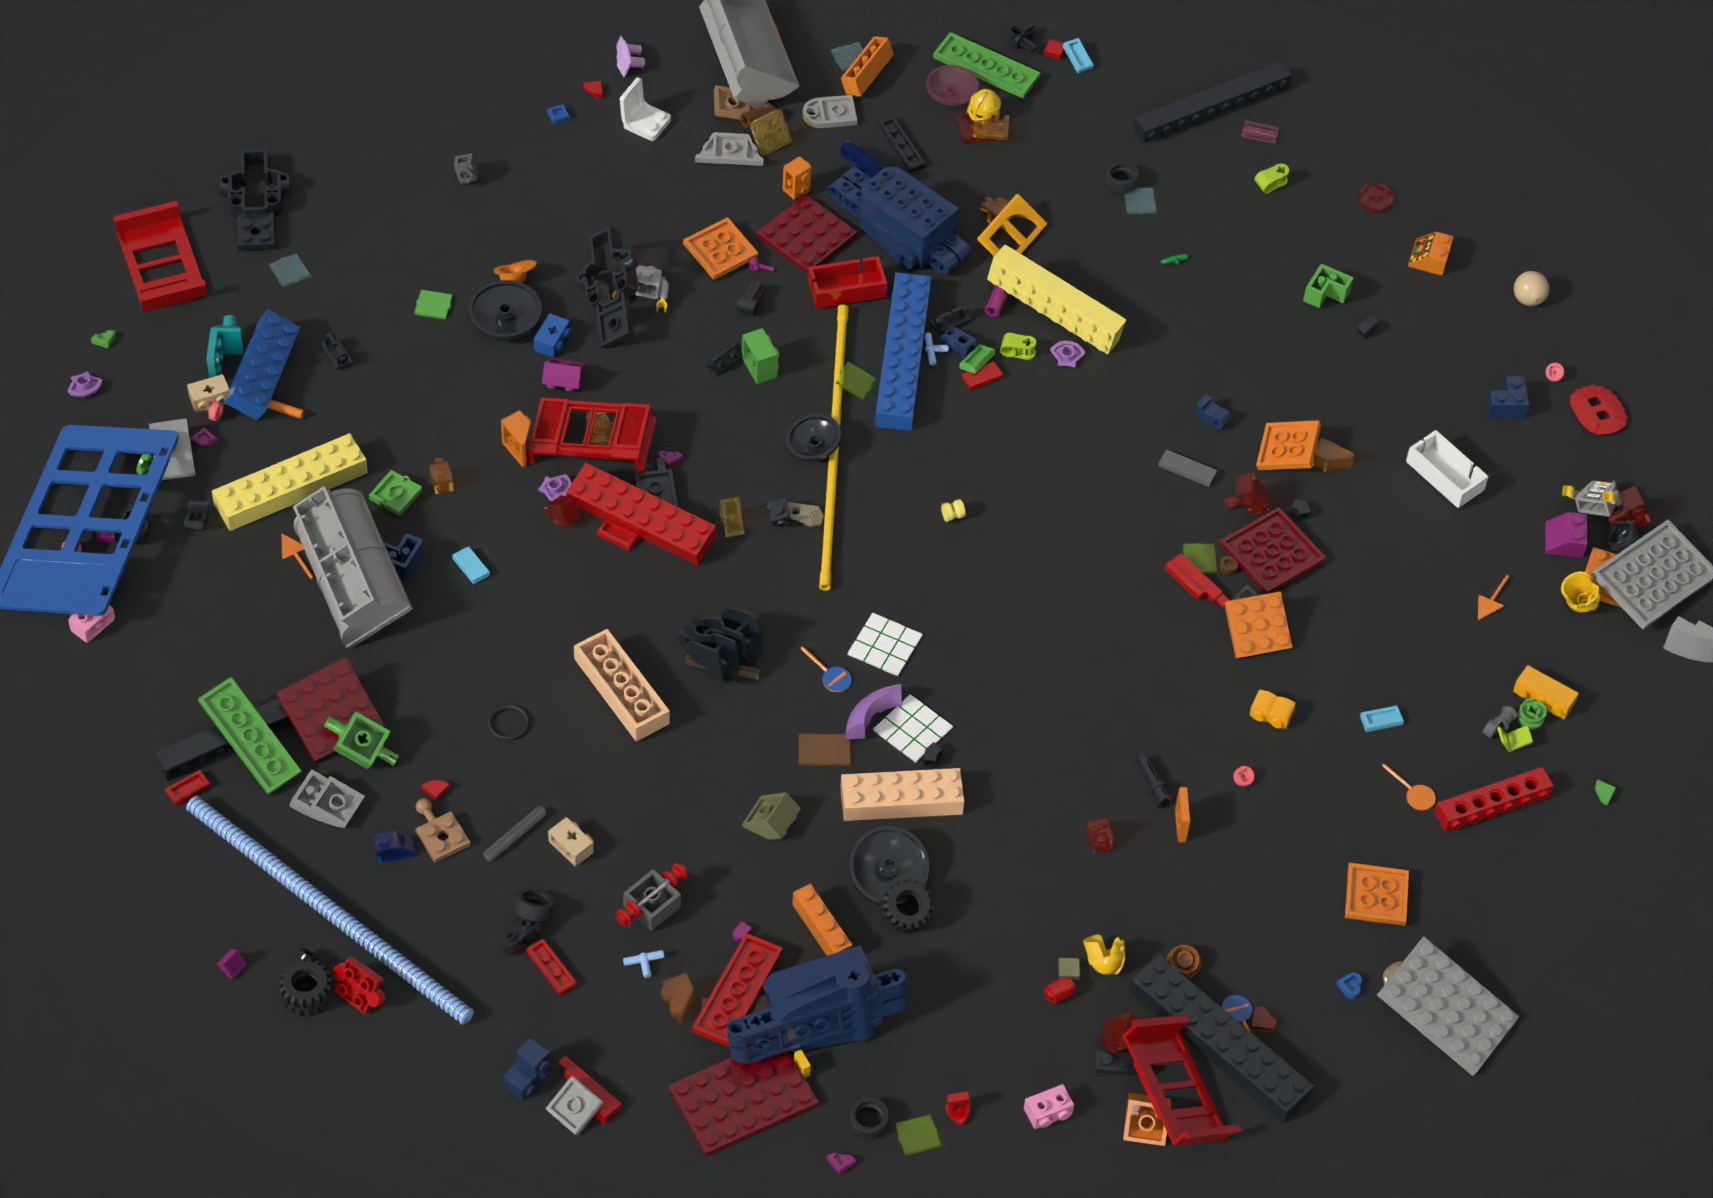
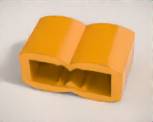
M1259 690L1251 706L1250 716L1256 721L1269 722L1275 728L1286 729L1294 713L1296 703L1284 697H1277L1268 691Z

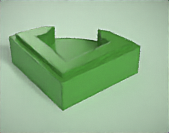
M107 330L99 335L95 334L91 338V343L109 348L116 337V331Z
M152 454L142 455L137 465L136 472L138 475H144L150 469L153 462Z
M1597 779L1595 791L1600 798L1599 800L1608 805L1616 787Z

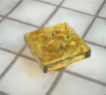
M777 109L749 123L761 156L792 142L781 109Z

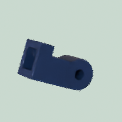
M951 327L940 337L942 343L958 352L962 359H965L976 348V338L955 327Z
M1205 394L1196 404L1194 416L1210 426L1221 430L1231 420V414L1225 408H1221L1211 401L1212 398Z

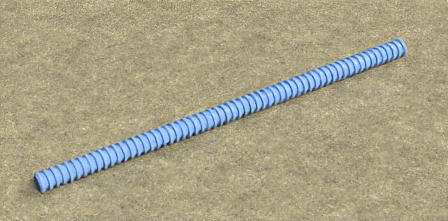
M199 796L190 799L186 809L192 815L196 816L201 822L209 826L210 829L218 833L219 836L227 840L233 847H236L242 854H245L251 861H254L260 868H263L269 875H272L273 878L277 879L283 886H286L292 893H295L301 900H304L310 907H314L315 911H318L319 914L327 918L333 925H337V928L341 929L347 936H351V939L355 940L360 946L365 947V950L369 951L372 955L374 954V957L379 958L381 962L386 966L388 965L390 969H393L395 973L402 976L404 980H407L409 984H412L418 991H421L423 995H426L429 999L431 998L432 1002H435L446 1013H450V1016L454 1017L460 1024L463 1025L470 1021L474 1013L472 1008H469L466 1004L464 1005V1002L459 1001L458 997H455L449 990H445V987L440 986V983L436 982L433 978L431 979L429 975H426L424 971L417 968L415 964H412L410 960H407L401 953H398L396 949H393L387 942H384L378 935H375L373 931H370L369 928L361 924L355 917H351V914L347 913L346 910L337 906V903L333 902L328 896L323 895L321 891L314 888L308 881H305L303 877H300L298 873L291 870L289 866L282 863L280 859L273 856L267 849H264L262 845H259L258 842L250 838L244 831H241L235 824H232L226 817H223L217 810H214L208 803H205Z

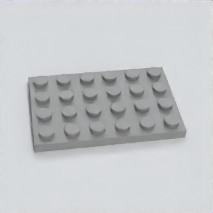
M1666 520L1595 569L1591 576L1642 629H1645L1713 581V565L1669 520Z
M1424 936L1377 994L1378 997L1472 1076L1480 1069L1519 1017Z

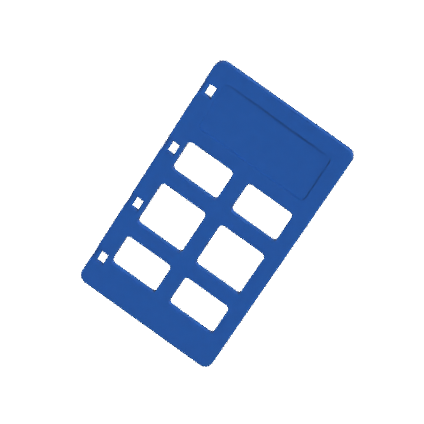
M67 425L62 428L0 567V609L101 616L106 613L112 600L111 597L118 586L132 552V547L149 512L153 497L156 495L167 469L171 454L179 440L176 431ZM68 450L104 452L94 472L59 470ZM164 450H168L166 456H161ZM119 453L155 455L146 475L110 473ZM53 484L89 485L77 515L40 514ZM104 487L141 488L128 519L91 517ZM145 495L149 496L146 502L142 501ZM34 528L70 530L63 548L59 551L25 549ZM86 531L122 533L117 547L112 554L76 552ZM125 542H129L127 548H123ZM105 589H109L107 596L103 595Z

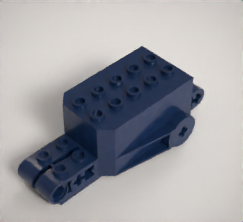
M851 167L827 187V192L833 199V202L858 218L861 228L904 269L909 270L915 265L922 269L928 264L941 274L946 275L971 254L970 246L957 236L959 208L899 167H885L873 178L858 168Z
M861 945L774 972L763 983L767 1009L742 1016L727 1024L726 1029L731 1057L737 1062L744 1061L745 1064L786 1051H804L853 1040L866 1041L874 1036L876 1026L883 1024L882 1017L901 1012L908 1007L909 1001L905 973L900 969H892L874 975Z

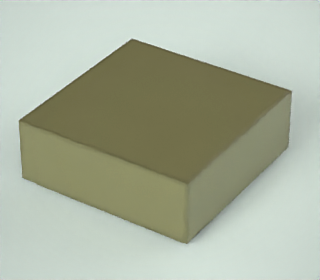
M1059 958V979L1070 977L1072 980H1079V958Z

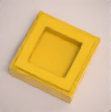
M802 1050L796 1051L794 1060L804 1078L810 1076L811 1066Z

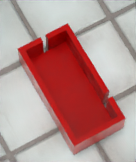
M879 256L863 258L862 273H860V259L808 267V284L816 308L886 297L887 281Z

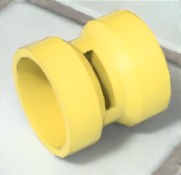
M961 499L955 500L951 504L944 503L941 505L942 515L946 522L952 521L956 517L958 519L965 517V508Z

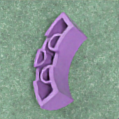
M901 684L878 689L863 698L854 707L849 716L845 740L865 738L867 726L874 714L902 706Z

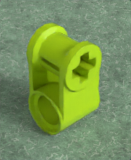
M1277 164L1269 169L1260 171L1254 180L1264 193H1270L1287 184L1289 168L1285 164Z
M1006 333L1003 337L1000 352L1006 357L1031 360L1036 355L1034 349L1036 340L1032 336Z

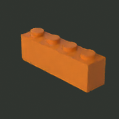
M874 36L844 73L841 80L846 95L862 96L894 55L889 38Z
M811 884L793 892L792 905L827 956L852 948L851 942Z

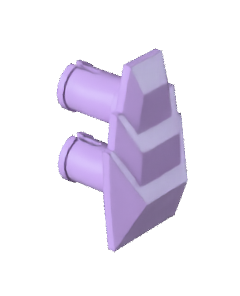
M620 36L616 46L617 67L623 77H625L630 67L643 69L645 59L644 57H631V55L640 56L642 51L641 45L627 44L626 40Z

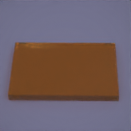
M799 734V765L850 766V739L845 740V734Z

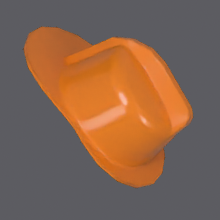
M533 260L520 261L496 267L494 273L499 274L500 281L511 280L523 283L526 279L527 271L534 268L537 263Z

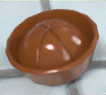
M1189 945L1175 946L1167 956V962L1187 979L1194 977L1201 969V956L1195 948Z

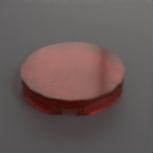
M1376 183L1375 185L1367 184L1363 186L1359 192L1358 201L1360 206L1366 211L1383 213L1391 208L1394 197L1392 196V191L1387 186Z

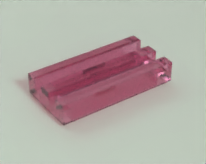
M1245 120L1241 137L1275 144L1279 127Z

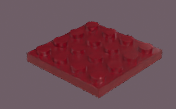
M804 194L757 232L756 237L808 274V267L819 266L825 263L856 238L857 231Z
M1280 507L1221 539L1219 544L1229 556L1237 560L1240 568L1264 594L1278 590L1326 561V556Z
M347 658L276 693L277 698L314 763L336 752L333 748L340 738L338 737L339 735L323 727L329 716L346 724L351 716L358 712L384 727L380 716Z

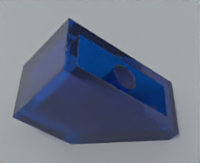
M393 830L372 835L378 864L418 856L413 836Z

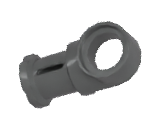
M1504 706L1501 711L1502 713L1495 717L1494 720L1491 719L1482 733L1491 739L1498 731L1497 727L1507 731L1509 724L1518 717L1515 709L1510 706Z

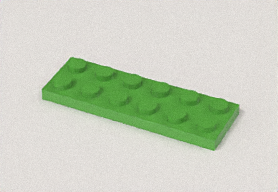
M951 32L933 53L934 59L1023 99L1040 78V72Z
M232 677L198 698V702L268 795L301 773L300 768Z

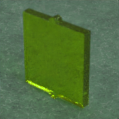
M847 362L844 369L840 370V375L835 383L863 399L867 391L871 390L870 386L875 377Z
M1199 542L1197 544H1183L1184 556L1202 573H1217L1214 544H1201Z
M931 1115L895 1123L899 1136L898 1142H901L905 1155L940 1147L937 1136L938 1129L934 1127Z

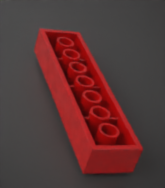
M588 463L584 464L566 491L569 503L603 520L609 519L639 534L640 538L697 566L717 537L715 525Z

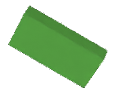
M979 344L960 363V369L976 374L995 355V349Z

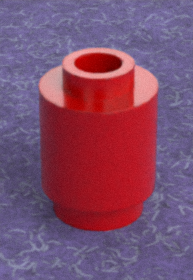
M1062 977L1046 985L1044 991L1045 998L1048 1002L1056 1004L1072 996L1073 992L1076 991L1074 982L1070 977Z

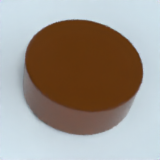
M1225 556L1220 560L1219 569L1225 575H1233L1237 572L1239 563L1234 557Z

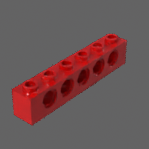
M1543 767L1438 802L1435 815L1445 832L1458 830L1464 825L1475 824L1485 818H1493L1499 813L1510 812L1520 806H1528L1537 800H1545L1550 796L1554 785Z

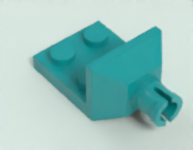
M233 315L224 316L223 325L211 327L206 358L209 378L222 374V364H220V361L224 360V354L244 355L241 328L236 326L238 321Z

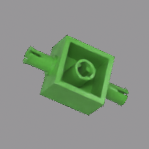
M355 712L346 724L329 716L323 726L340 737L333 750L366 769L372 765L377 757L392 766L399 757L398 754L384 747V742L390 731L358 712ZM360 737L364 738L363 744L359 743Z

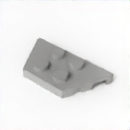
M714 132L710 136L709 141L703 145V150L700 154H697L695 157V162L763 166V158L759 156L758 149L752 143L749 134Z

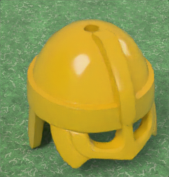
M981 89L972 95L967 113H969L972 120L980 121L984 125L990 121L992 116H994L995 122H998L1001 107L1000 98L990 89Z
M1579 571L1565 578L1561 586V592L1569 607L1576 612L1595 611L1600 601L1599 586L1592 582L1589 574Z
M1099 934L1083 940L1089 965H1092L1097 972L1109 975L1118 974L1121 971L1125 962L1124 940H1120L1117 937L1111 949H1106L1103 938Z

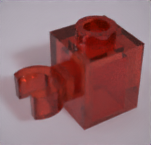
M560 495L550 502L548 507H544L546 515H551L556 525L568 527L580 517L573 497Z
M1107 818L1087 822L1085 834L1093 853L1098 851L1105 852L1112 848L1114 836Z

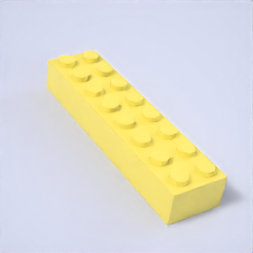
M1004 245L994 256L987 278L991 283L1004 289L1007 293L1012 294L1023 303L1028 304L1039 313L1049 317L1053 322L1065 327L1068 331L1073 332L1106 354H1109L1118 343L1126 323L1125 318L1007 245Z
M349 433L212 490L214 505L231 531L296 504L323 486L331 489L367 474V461Z

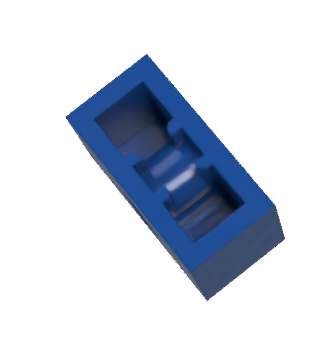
M549 314L534 337V351L554 358L557 352L562 350L565 339H568L571 335L570 320Z

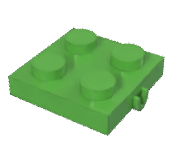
M391 470L369 494V500L401 516L422 492V486L412 482L407 475L403 477Z

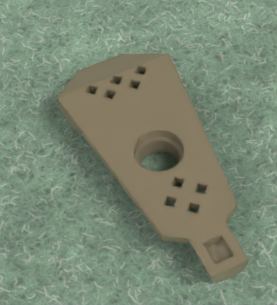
M788 502L793 520L804 523L809 527L821 526L824 515L819 506ZM797 511L799 514L794 515L792 512Z

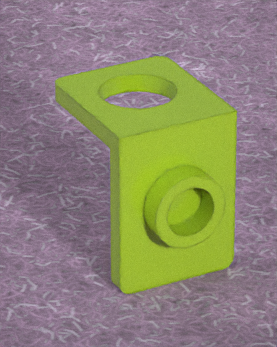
M1528 726L1505 734L1501 727H1497L1502 744L1509 752L1533 743Z

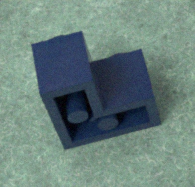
M1506 376L1502 391L1490 390L1487 401L1489 419H1525L1529 407L1525 377Z
M406 533L398 547L384 542L399 578L404 581L409 579L424 555L423 539Z
M531 1038L516 1052L517 1062L503 1076V1086L522 1101L527 1096H531L535 1092L536 1086L541 1081L544 1082L550 1075L549 1051Z

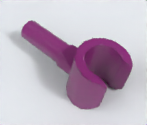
M757 257L750 258L749 268L751 271L764 269L773 272L774 267L760 264Z

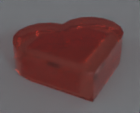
M1257 1007L1253 1012L1251 1029L1263 1032L1273 1031L1276 1026L1275 1018L1269 1015V1011L1265 1007Z

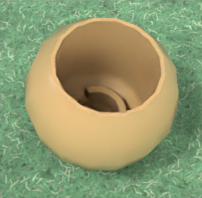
M1524 272L1518 276L1514 283V295L1523 305L1537 306L1546 300L1549 294V283L1546 277L1539 272Z

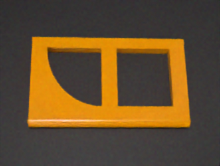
M1016 194L977 239L995 256L1000 249L989 238L1001 226L1020 245L1016 251L1021 254L1047 223L1019 194ZM1021 216L1035 223L1037 227L1025 238L1007 218Z

